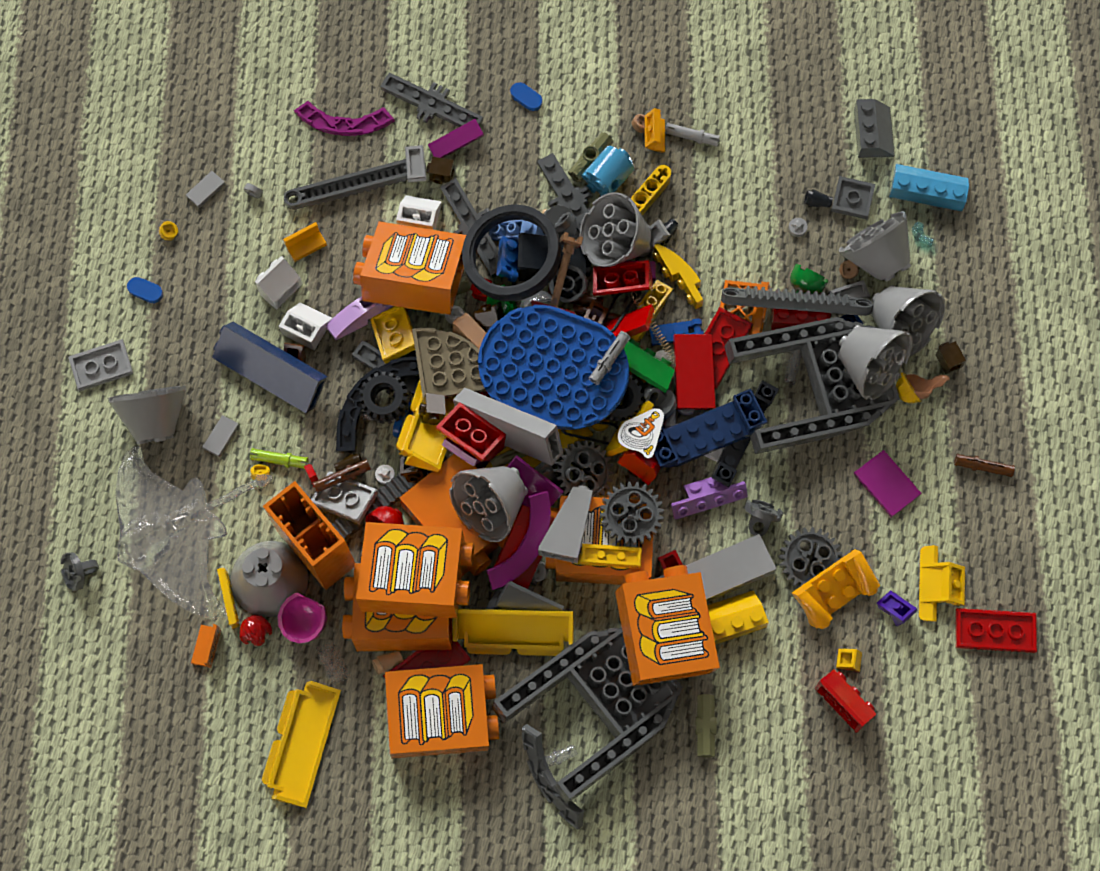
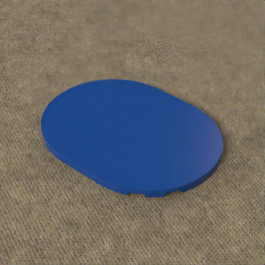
M547 305L520 307L508 312L506 316L499 321L497 320L490 327L481 343L478 354L480 378L492 399L557 425L558 429L562 430L586 428L609 416L620 404L627 390L629 363L623 348L612 364L611 371L606 373L600 384L592 383L589 380V376L597 367L598 360H602L613 344L616 336L600 323Z

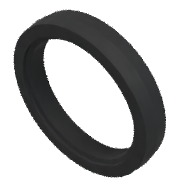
M517 204L501 206L481 216L468 231L462 248L463 265L469 280L484 295L506 302L523 300L543 290L554 278L561 261L560 238L551 221L535 208ZM511 220H524L537 225L547 236L548 254L544 265L535 276L515 286H499L488 282L479 274L476 266V252L479 243L488 231L498 224Z

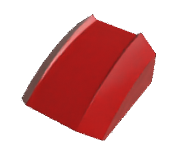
M631 449L624 451L617 462L642 479L647 485L656 478L661 469L654 454L651 458H646L641 452Z

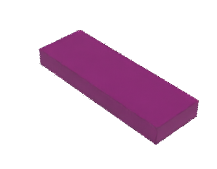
M473 119L429 143L428 146L434 157L444 158L483 137L484 134L477 120Z

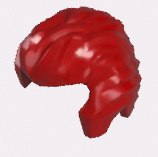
M259 615L247 617L240 626V639L244 644H249V640L255 646H262L265 643L266 634L268 633L269 636L272 634L271 624Z

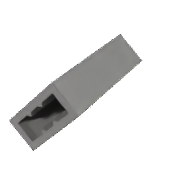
M586 486L572 488L539 546L538 553L540 556L578 564L593 490Z

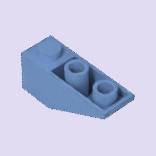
M524 220L506 221L489 231V235L494 241H500L505 236L519 243V233L545 236L541 228Z

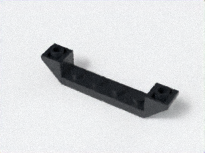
M761 380L753 394L764 414L766 409L772 404L779 389ZM750 436L724 447L714 467L713 480L728 488L730 487L738 471L736 468L751 440Z

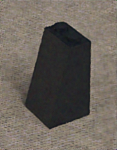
M519 233V282H526L531 279L544 265L548 254L547 236ZM581 246L574 249L569 266H575L581 269L586 276H590V265H586L588 257L583 254Z

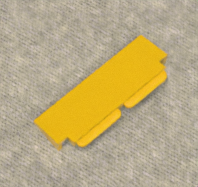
M419 380L410 405V410L414 413L406 417L396 448L400 450L399 455L407 456L404 464L438 472L447 448L442 443L448 437L435 429L437 425L422 423L421 415H419V405L423 400ZM455 397L445 399V417L455 408L453 402Z
M458 609L457 618H453V641L464 639V647H467V651L470 654L508 655L512 649H517L520 655L557 656L564 650V642H569V644L574 642L573 611Z
M309 681L306 682L304 691L296 689L287 693L277 726V732L281 734L280 740L273 741L262 776V783L267 788L274 789L272 800L307 808L341 690Z

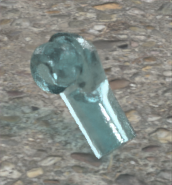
M916 222L912 227L915 240L931 247L934 238L924 234L923 223Z

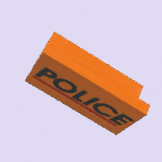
M213 624V627L200 626L191 664L212 667L221 632L218 625Z

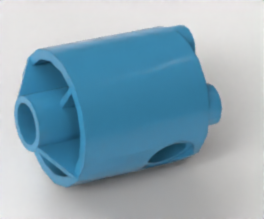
M607 146L581 176L588 183L587 186L592 193L597 191L602 196L607 193L616 192L634 171V166L630 155L621 148L618 150L613 146Z

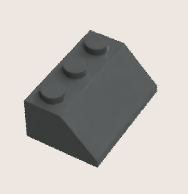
M857 99L854 107L858 158L895 157L890 107L876 99Z
M509 581L502 587L493 608L496 610L562 611L564 606Z

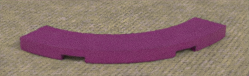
M306 101L294 110V113L301 120L313 128L340 136L369 134L395 122L394 118L384 107L362 118L355 119L329 116L309 101Z
M548 491L528 496L530 507L529 527L522 542L510 558L486 570L492 590L502 587L509 581L512 582L519 577L538 556L539 546L550 525L551 509Z

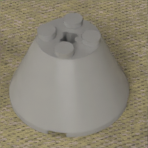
M616 192L607 193L596 199L592 203L594 206L590 209L589 213H585L580 227L579 236L583 237L582 245L580 246L583 254L588 257L592 264L600 267H611L639 257L650 250L651 228L644 220L636 204L628 196Z
M904 211L891 215L892 218L884 222L881 219L860 231L846 242L847 246L845 248L842 246L839 248V253L878 280L889 281L895 277L894 273L899 270H907L911 267L907 215Z
M891 285L881 293L875 294L872 299L871 316L878 328L906 331L912 335L913 348L910 356L919 352L931 341L930 335L935 328L939 329L945 314V300L935 290L895 287Z
M856 325L848 336L845 335L841 338L838 358L842 361L863 398L874 400L883 395L901 375L898 373L903 363L907 364L912 352L913 337L911 334L900 330Z
M186 386L140 391L138 394L117 395L109 397L108 402L137 444H144L150 441H165L166 439L174 438L173 434L185 396Z
M502 466L464 470L455 474L451 479L452 487L449 489V494L454 510L469 530L473 528L480 534L478 537L483 540L499 542L509 535L522 502L528 494V489L524 486L522 479L519 477L520 473L516 468Z
M278 541L260 542L246 549L236 560L231 572V589L238 604L247 612L262 617H277L281 605L288 597L294 593L305 595L308 588L309 572L308 568L288 544Z

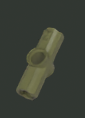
M600 132L591 145L584 148L581 157L568 171L573 180L582 182L583 178L581 175L607 146L613 144V139L610 135Z
M697 695V717L695 718L697 757H715V735L717 731L715 695Z

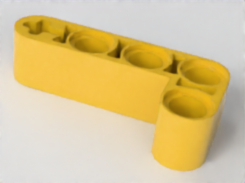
M666 165L658 166L630 198L636 204L642 216L670 184L671 169ZM654 188L655 191H649L648 189ZM643 201L644 204H638L637 202Z

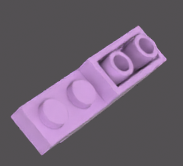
M361 296L340 311L326 325V329L335 340H338L368 325V319L394 306L362 301Z

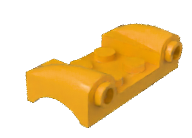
M854 549L793 591L792 595L803 608L808 623L815 628L825 629L831 624L830 621L833 619L832 613L860 594L868 596L876 594L880 584L862 552Z

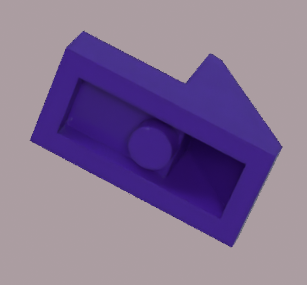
M891 590L877 602L878 607L892 617L895 626L905 623L918 611L916 607Z

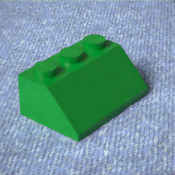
M631 338L624 347L629 363V371L666 393L675 371L671 366L672 362L664 357L660 360L655 357L656 353L649 348L642 349L639 347L640 343Z

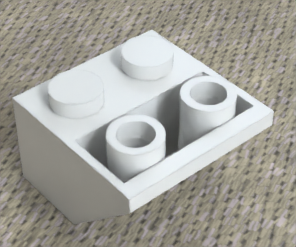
M406 195L400 203L396 222L399 225L436 230L442 201Z
M282 256L278 260H274L270 268L259 274L255 281L261 297L276 310L302 285L300 276Z
M298 303L287 311L279 328L282 335L315 350L327 330L326 325L333 318L305 304Z

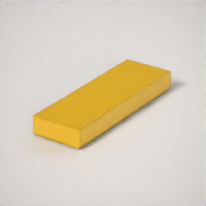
M582 544L581 565L640 569L642 548Z
M224 567L219 568L217 572L229 625L232 629L238 628L240 623L229 574Z

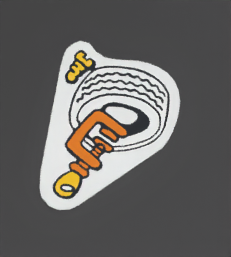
M652 409L625 421L618 432L620 444L628 449L641 452L646 458H651L655 452L664 413L660 409Z

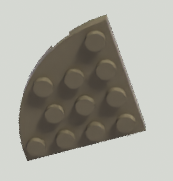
M435 328L412 329L423 398L426 393L445 395V399L456 397L464 388L477 393L487 392L479 374L478 354L480 349L473 343L450 331L448 333L436 330Z

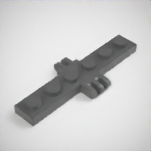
M389 72L380 86L382 91L418 107L417 112L419 113L416 118L421 120L423 115H425L423 118L425 123L430 118L434 119L435 116L458 127L473 119L477 120L479 126L483 122L482 116L446 100L450 89L446 88L442 93L444 87L440 85L436 90L438 84L433 82L429 90H425Z
M554 153L537 161L557 195V198L548 202V206L561 205L569 208L575 215L577 230L580 233L585 213H589L585 205L588 204V200L593 197V194L589 192L588 186L582 189L580 187L574 188Z
M456 178L440 187L461 222L457 226L458 230L453 233L467 235L472 225L481 216L490 211L489 208H486L477 214ZM487 232L479 243L477 252L491 276L495 277L497 276L498 249Z
M363 340L352 354V358L370 369L385 364L380 351ZM420 377L401 379L409 393L414 395ZM391 389L386 391L389 395L393 392Z

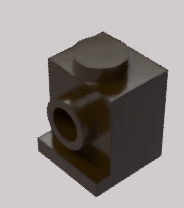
M501 301L493 306L491 304L482 305L478 311H474V320L481 328L492 326L497 320L499 321L504 317Z
M407 456L401 457L400 475L404 476L408 483H418L427 476V469L406 465L404 463Z

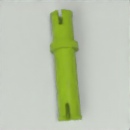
M252 448L250 453L257 454H250V460L284 465L286 468L297 467L305 469V463H309L308 457L294 456L292 453L282 454Z

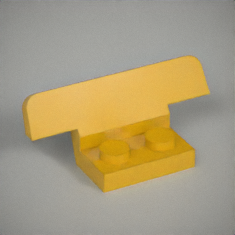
M931 545L924 546L920 550L919 617L923 621L937 622V603L946 602L956 606H963L965 604V567L951 562L938 563V546Z

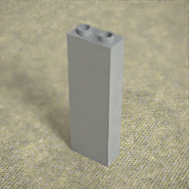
M464 388L453 399L455 406L461 402L506 434L504 446L551 466L563 454L557 425L467 388Z
M760 534L686 565L688 574L701 572L707 602L775 574L776 567Z

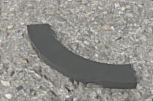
M526 724L522 727L523 748L527 750L529 758L527 763L536 784L547 801L553 803L560 811L558 814L574 828L580 829L583 826L584 810L572 801L566 804L554 788L557 782L546 762L542 745V733Z

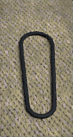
M633 291L632 294H634L633 298L635 300L637 295ZM618 293L614 297L601 325H604L616 299L625 293ZM633 298L627 306V308L625 309V311L623 312V314L621 315V317L619 318V320L617 321V323L615 324V326L613 327V329L610 330L611 332L615 331V329L618 327L621 320L633 304Z
M600 421V422L596 423V424L611 425V426H614L616 429H618V426H617L616 424H614V423H611V422H603V421ZM561 429V431L567 436L594 441L607 445L610 443L607 441L571 434Z

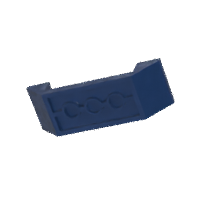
M750 388L734 395L732 402L665 430L662 426L654 455L660 468L678 467L749 437L755 430L764 426L767 420Z

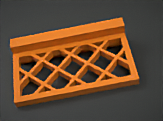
M725 280L724 288L734 286L745 289L747 286H750L753 289L757 286L758 290L765 287L766 291L770 288L769 282L763 281L761 284ZM721 301L720 307L724 309L726 304ZM735 305L736 308L731 313L735 314L739 311L743 315V319L753 323L748 334L762 333L767 308L753 307V312L746 315L742 310L746 306Z

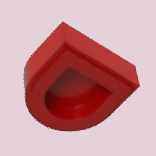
M308 464L304 468L314 487L313 482L319 479L312 465Z

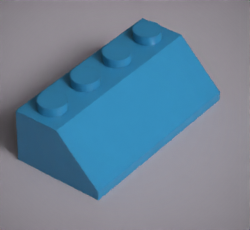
M896 164L889 197L963 211L967 201L969 180L965 177Z

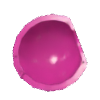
M294 593L288 597L281 605L278 614V626L282 635L289 641L296 643L311 642L319 637L325 629L327 622L325 606L299 593Z

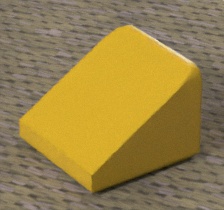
M838 649L836 668L860 672L862 652L857 649Z

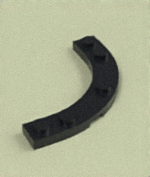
M416 356L394 359L380 367H375L353 386L338 417L336 432L337 453H351L357 450V426L363 410L359 399L361 397L359 394L360 389L363 390L362 384L369 382L367 380L368 377L374 378L375 373L382 375V372H386L388 375L393 373L401 379L419 377Z

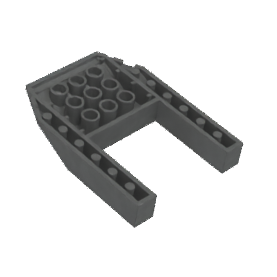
M835 317L728 340L724 348L729 364L801 349L820 413L818 417L755 430L750 436L755 454L824 440L869 426L900 399L894 383L880 397L874 400L867 398L866 400L861 396L842 361L838 358L841 338L845 335L848 336L856 325L870 328L878 327L865 326L859 322L853 323L845 321L843 318Z
M622 628L588 632L493 702L492 709L505 724L568 678L615 737L613 741L557 782L554 789L566 804H569L660 732L665 727L683 688L677 679L633 686Z

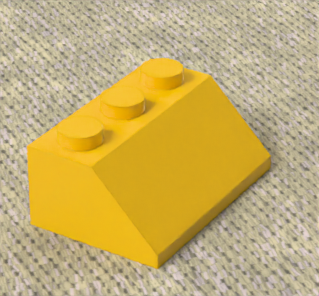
M754 591L707 605L715 645L767 628L769 623L762 603Z

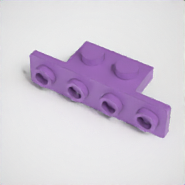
M710 477L684 485L687 499L672 503V513L674 519H679L747 498L746 483L743 481L730 485L728 488Z

